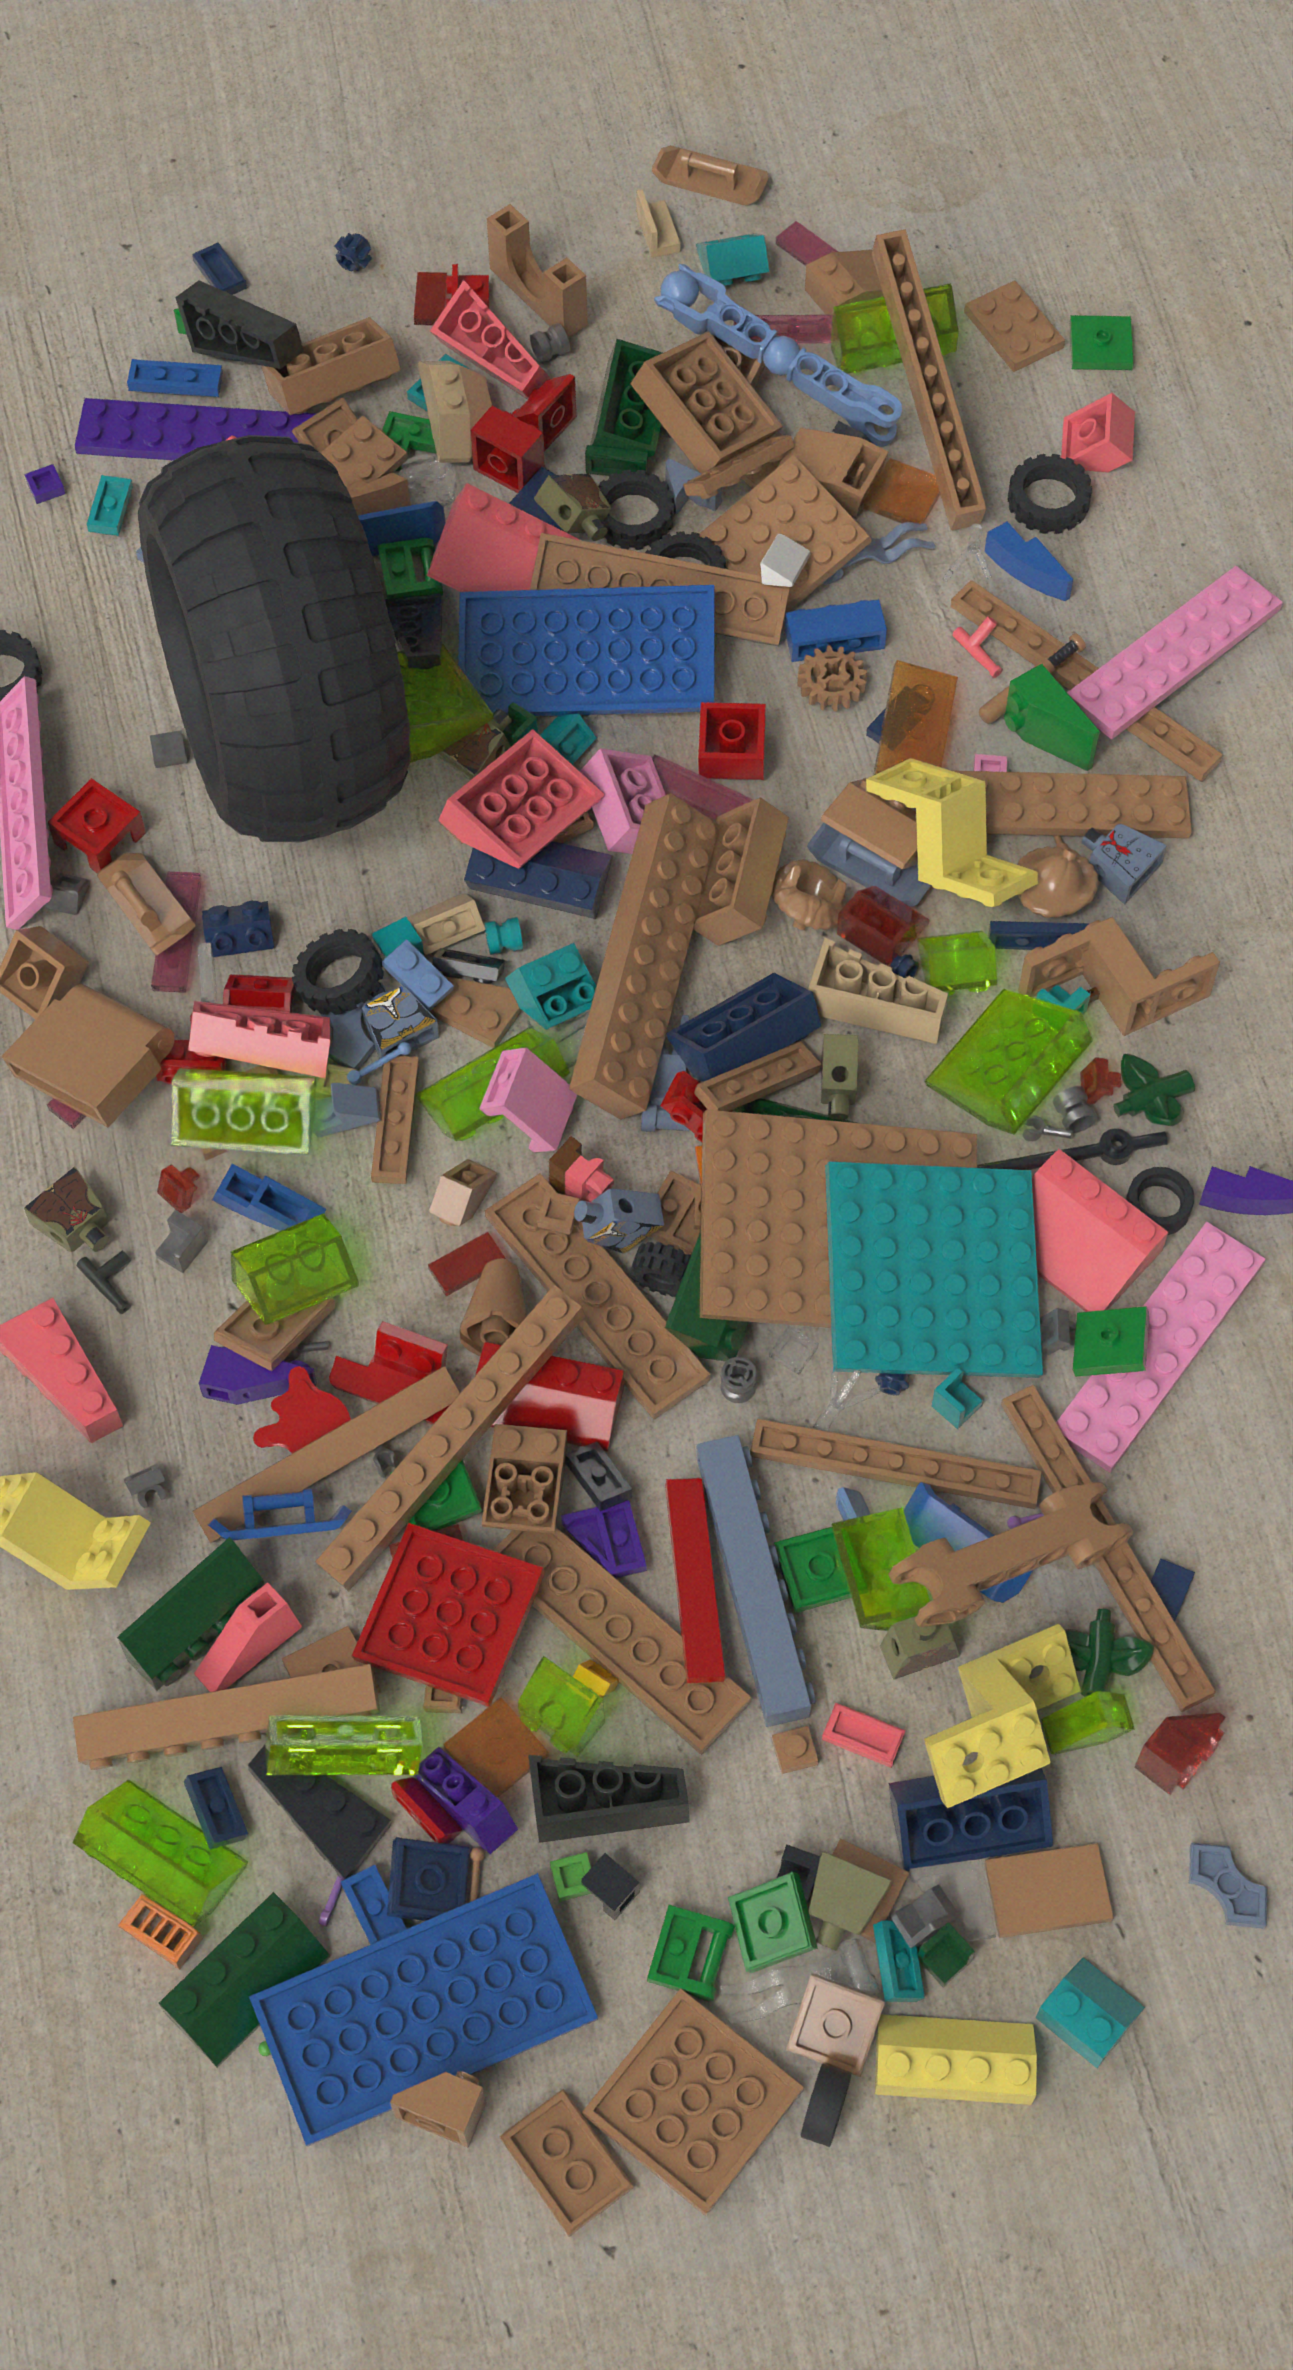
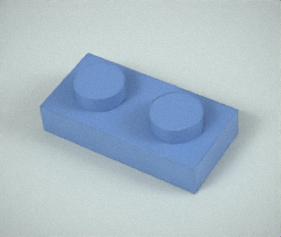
M407 939L382 961V966L402 986L406 987L428 1011H431L453 991L454 985Z

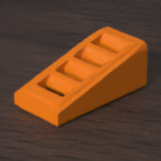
M143 1894L140 1895L118 1924L122 1930L179 1970L203 1939L198 1930ZM147 1908L150 1910V1913L141 1925L136 1928L132 1925L142 1910ZM156 1916L160 1917L161 1921L149 1936L144 1932ZM168 1924L171 1925L173 1928L161 1943L156 1941ZM181 1932L184 1936L174 1950L168 1949L178 1933Z

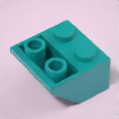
M571 943L518 967L505 978L520 1009L546 1030L590 1010L596 990V985L575 943Z

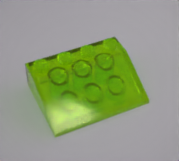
M443 643L441 646V665L427 670L409 669L401 652H397L403 676L407 714L410 724V763L433 757L493 719L492 711Z
M1002 989L924 1082L926 1086L986 1125L1015 1135L1092 1043L1093 1039L1081 1012Z

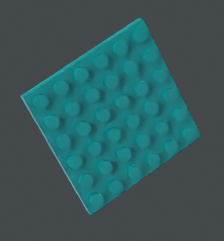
M828 1162L825 1165L833 1372L950 1375L959 1367L964 1371L963 1376L1039 1378L1043 1375L1031 1170Z

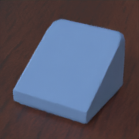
M845 1487L839 1488L835 1504L848 1532L853 1533L873 1525L874 1520L862 1495L855 1490Z

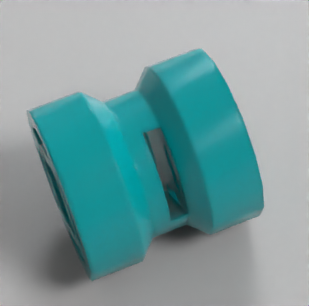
M518 917L507 918L505 922L501 923L502 926H499L496 921L484 923L490 955L500 954L503 947L512 951L523 950Z

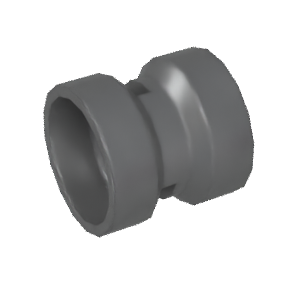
M559 323L549 326L548 331H537L530 334L532 350L540 363L551 360L554 354L562 355L570 351L568 336Z
M1081 1086L1065 1089L1053 1099L1056 1111L1063 1116L1062 1124L1064 1128L1072 1130V1133L1086 1130L1098 1118L1094 1108L1088 1106V1096Z
M744 1357L730 1358L721 1369L720 1389L722 1395L732 1403L747 1402L755 1393L757 1371L755 1365L750 1360Z

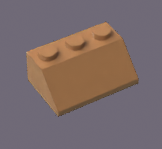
M867 778L849 782L820 819L902 870L918 865L916 811L905 806V803L885 800L880 795L868 792L866 788Z

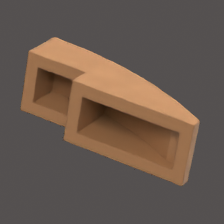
M393 472L370 483L359 480L346 486L357 515L411 506L407 479Z

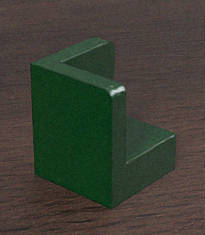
M512 702L508 706V714L512 722L503 731L511 747L532 729L538 733L537 717Z
M948 1922L920 1947L918 1959L944 1988L972 1962L975 1951Z

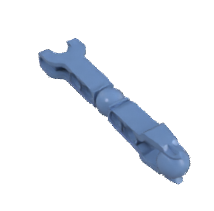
M679 264V271H673L664 278L660 286L661 296L654 297L656 305L673 313L674 319L692 332L702 335L709 331L711 335L726 342L747 357L758 359L757 362L760 364L764 361L766 368L771 373L779 376L787 375V381L790 382L792 380L799 390L844 418L852 428L864 433L871 440V443L876 446L884 447L894 440L897 431L896 422L900 419L902 413V404L898 398L879 386L861 383L817 354L806 352L807 349L804 347L800 351L799 345L793 338L784 335L777 336V330L773 329L772 331L765 321L732 301L725 295V286L705 274L695 273L687 265ZM699 292L714 302L713 305L708 306L707 311L704 313H699L690 308L696 302ZM727 320H733L737 323V325L729 326L724 322ZM757 336L763 341L754 342L750 337ZM810 369L814 374L806 375L801 370ZM835 385L840 390L831 391L827 388V386ZM881 406H890L893 409V413L888 415ZM877 424L887 428L888 434H877L874 430V425Z

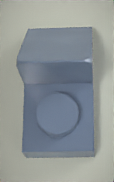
M668 458L665 462V482L669 486V492L672 491L674 496V513L677 515L688 499L694 501L699 506L716 511L722 503V487L718 489L719 493L711 498L701 499L700 496H687L683 484L701 475V473Z
M331 1083V1097L310 1102L312 1130L318 1138L381 1121L379 1093L374 1087Z

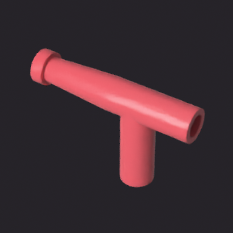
M987 616L972 636L962 627L955 629L952 636L975 660L990 672L989 674L993 678H996L1001 674L1002 668L996 665L980 646L997 625L993 618Z

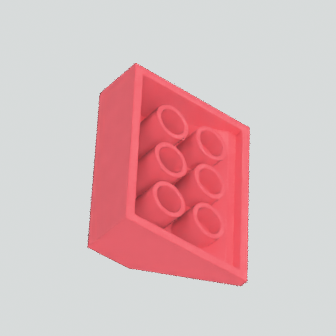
M466 483L452 504L427 576L459 592L530 590L541 533L579 539Z
M532 729L449 797L438 821L461 842L520 869L599 802L605 794Z
M1060 1149L1032 1177L1037 1274L1085 1312L1108 1310L1163 1251L1168 1231Z

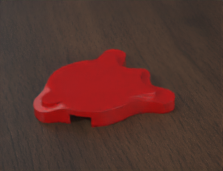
M297 1366L291 1369L288 1375V1391L274 1398L271 1402V1409L279 1415V1421L257 1429L253 1440L255 1445L261 1448L280 1446L294 1453L351 1420L341 1400L331 1393L318 1389L311 1382L307 1370L304 1367Z

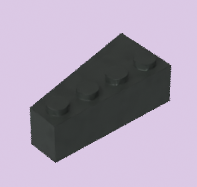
M198 280L175 297L191 350L194 353L281 369L304 352L296 323Z
M528 1754L539 1843L690 1822L684 1769L634 1764L633 1767L615 1766L613 1762L599 1761L598 1764L576 1762V1759L562 1757H560V1760L542 1759L541 1755Z

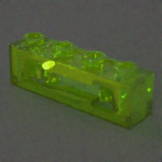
M269 1715L265 1743L267 1775H418L423 1746L420 1716ZM313 1727L314 1737H311V1740L307 1739L308 1731L302 1729L300 1738L288 1737V1728ZM375 1728H398L395 1737L387 1738L385 1730H380L378 1740H374Z

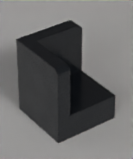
M786 1844L777 1878L792 1872L798 1873L808 1905L814 1890L821 1856Z
M606 1853L581 1879V1884L603 1903V1911L614 1921L640 1893V1882Z

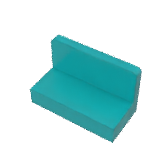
M579 713L557 716L540 734L546 742L572 765L597 739Z

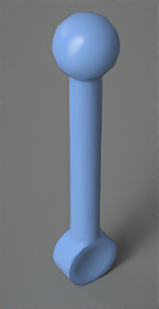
M402 1042L399 1044L398 1049L360 1071H350L347 1074L349 1083L357 1085L361 1082L364 1075L401 1054H409L411 1052V1045L408 1042Z

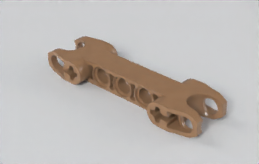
M1102 1482L1072 1485L1051 1494L1040 1503L1039 1508L1044 1514L1040 1518L958 1551H954L947 1538L934 1540L924 1544L916 1552L893 1566L888 1576L893 1584L917 1582L924 1585L931 1592L933 1600L919 1609L918 1615L914 1617L919 1627L953 1623L973 1614L984 1605L985 1601L980 1591L1068 1555L1077 1569L1088 1567L1100 1562L1110 1552L1127 1542L1134 1532L1129 1524L1106 1525L1099 1522L1092 1515L1090 1508L1102 1500L1103 1494L1107 1492Z

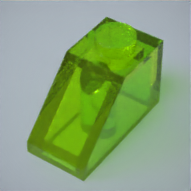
M1097 1691L1041 1719L1050 1752L1054 1755L1105 1744L1135 1730L1125 1694Z

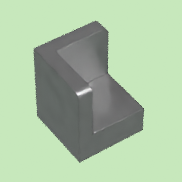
M175 1210L167 1219L171 1233L155 1253L158 1259L184 1273L208 1241L202 1225Z
M940 1884L930 1888L912 1904L898 1909L891 1914V1919L910 1948L928 1941L948 1922L952 1925L960 1918V1915Z

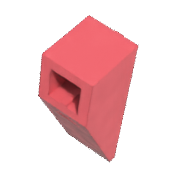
M267 1582L237 1607L194 1674L209 1692L225 1690L294 1635L302 1626L287 1602Z

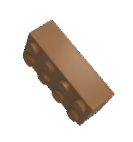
M371 317L302 343L304 352L281 369L261 365L269 394L289 415L302 414L312 406L319 403L332 402L339 395L359 391L364 388V385L374 381L387 380L392 374L401 371L392 337Z
M761 797L716 818L715 823L720 826L693 930L718 946L762 929L766 922V912L769 899L773 893V882L776 870L780 864L779 857L786 838L789 817Z

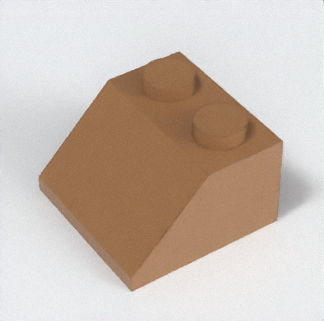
M42 926L16 930L0 965V993L36 1020L54 999L60 1001L74 986L80 984L89 962Z
M457 2071L456 2076L445 2072L394 2094L390 2104L396 2119L468 2148L485 2108L486 2099L483 2087L478 2085L479 2079L468 2073Z

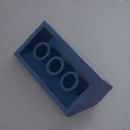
M551 841L518 869L480 850L472 848L464 881L471 890L596 919L613 856Z
M772 973L666 1034L668 1040L694 1078L704 1082L781 1050L797 1040L806 1038L811 1032L821 1027V1022L813 992L776 973Z
M1042 1768L950 1808H947L941 1800L935 1776L889 1783L892 1817L903 1869L908 1872L1053 1847L1048 1785Z

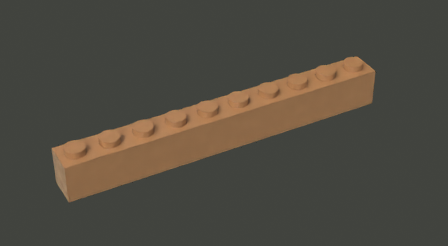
M906 229L876 235L872 250L873 260L950 530L980 525L986 511V506Z
M554 1284L315 1561L327 1574L348 1592L583 1320L585 1315L582 1306Z

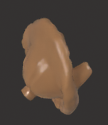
M1049 846L1043 849L1037 848L1034 851L1028 852L1018 861L1017 865L1038 872V884L1018 895L1022 905L1029 908L1034 914H1041L1045 918L1071 915L1089 905L1097 894L1099 886L1098 873L1086 857L1080 856L1071 848L1061 849L1060 847L1052 848Z
M799 859L780 867L776 872L771 896L774 902L779 905L781 911L786 912L788 917L795 919L793 927L804 931L806 926L812 927L815 930L835 929L847 917L846 883L841 879L837 880V877L827 867L820 866L817 862Z

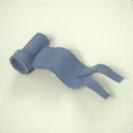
M906 522L896 526L888 535L880 539L870 537L872 542L823 583L831 584L838 581L843 575V568L849 567L865 558H873L880 563L888 564L896 561L911 548H935L933 541L910 538L885 551L904 533L927 530L926 523Z
M682 1015L680 1025L689 1021V1015ZM665 1040L650 1094V1104L647 1105L646 1111L642 1112L641 1131L655 1132V1129L689 1131L686 1126L672 1120L670 1114L660 1106L676 1073L686 1071V1065L675 1049H673L672 1055H668Z

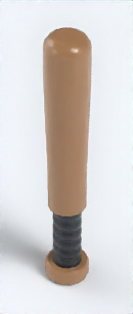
M1074 633L1069 637V643H1066L1049 659L1044 658L1036 666L1043 664L1052 674L1055 672V668L1068 659L1069 656H1072L1076 651L1082 652L1086 648V643L1080 635ZM1009 686L979 709V716L985 723H993L1006 712Z

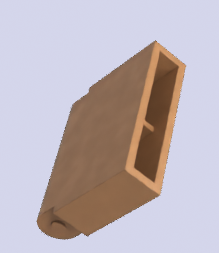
M78 984L60 1001L54 999L2 1055V1058L14 1077L109 1128L161 1070L159 1064L173 1047L174 1033L171 1029L84 984Z

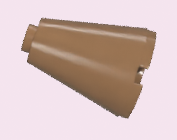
M495 1259L484 1266L460 1325V1341L468 1351L478 1356H481L484 1342L503 1345L527 1317L519 1270L509 1260Z

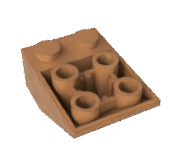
M800 428L793 440L794 448L786 451L778 467L794 455L849 515L856 518L879 478L889 452L860 437Z
M503 1424L494 1425L482 1527L555 1534L564 1482L565 1454L568 1449L567 1430Z

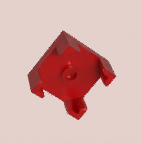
M92 778L47 822L54 844L64 851L67 849L66 841L86 854L90 868L96 873L112 862L110 851L129 832L135 843L146 834L141 812Z

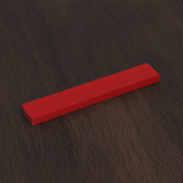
M702 1478L666 1479L665 1491L687 1683L724 1682L725 1670Z

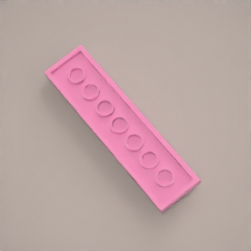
M1234 566L1067 693L1091 722L1112 740L1279 612L1283 602L1239 567Z
M26 676L0 701V839L6 927L14 930H19L38 910L48 903L53 893L49 874L51 859L48 856L47 845L49 831L46 829L45 817L47 804L44 801L43 788L45 776L42 774L43 749L40 745L39 695L37 694L36 679Z
M1206 1222L1143 1306H1147L1149 1312L1146 1371L1091 1375L1056 1422L1070 1447L1111 1473L1260 1271L1266 1259L1209 1222Z

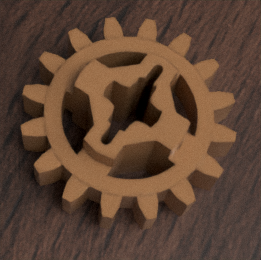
M827 646L824 653L816 648L814 650V657L806 655L804 664L799 665L797 686L801 687V696H809L810 705L819 702L820 710H824L827 705H831L833 711H837L840 704L846 709L850 708V700L859 702L860 693H865L867 670H863V660L855 661V652L845 655L844 647H840L837 652H833L832 647ZM811 676H814L815 684L813 683Z

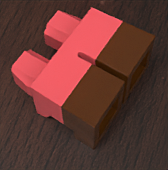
M572 1136L549 1159V1184L558 1194L579 1198L580 1201L591 1202L605 1191L612 1189L614 1179L603 1172L604 1160L594 1158L588 1161L582 1156V1143Z

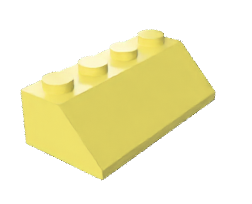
M881 2014L877 2025L874 2095L1032 2105L1036 2097L1037 2052L1033 2024Z

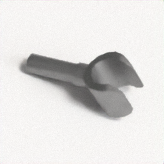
M1033 1115L1027 1119L1025 1125L1033 1126L1037 1130L1025 1129L1022 1134L1025 1140L1032 1142L1037 1141L1041 1134L1071 1139L1072 1130L1045 1125L1041 1117Z
M301 1342L284 1360H295L300 1353L328 1350V1342Z
M383 1443L376 1447L377 1453L373 1457L375 1466L382 1478L385 1477L383 1473L385 1468L394 1466L396 1469L399 1465L394 1452L387 1449Z

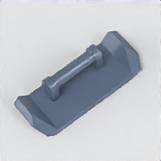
M826 823L821 825L807 845L810 852L819 862L902 907L917 905L931 886L930 884L918 881V865L902 870Z

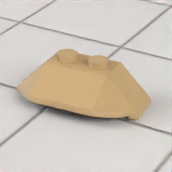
M419 361L418 369L438 462H469L473 458L470 430L492 406L486 377L450 361Z

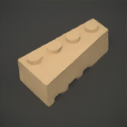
M824 938L808 990L813 992L820 1017L934 1044L938 1042L945 1018L948 993L911 976L903 978L893 973L891 967L882 963L879 966L862 959V954L852 949L846 952L835 947V942L830 939Z

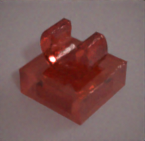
M1095 1057L1080 1072L1081 1087L1084 1088L1088 1096L1087 1103L1095 1104L1103 1095L1112 1096L1113 1087L1120 1088L1122 1086L1121 1074L1109 1071L1108 1059Z
M171 1164L161 1170L157 1193L175 1210L183 1213L191 1207L193 1193L197 1190V1186L193 1182L199 1179L200 1175L191 1167H187L180 1172Z

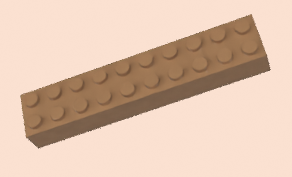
M672 793L645 805L569 1090L620 1120L644 1112L647 1109L720 826Z

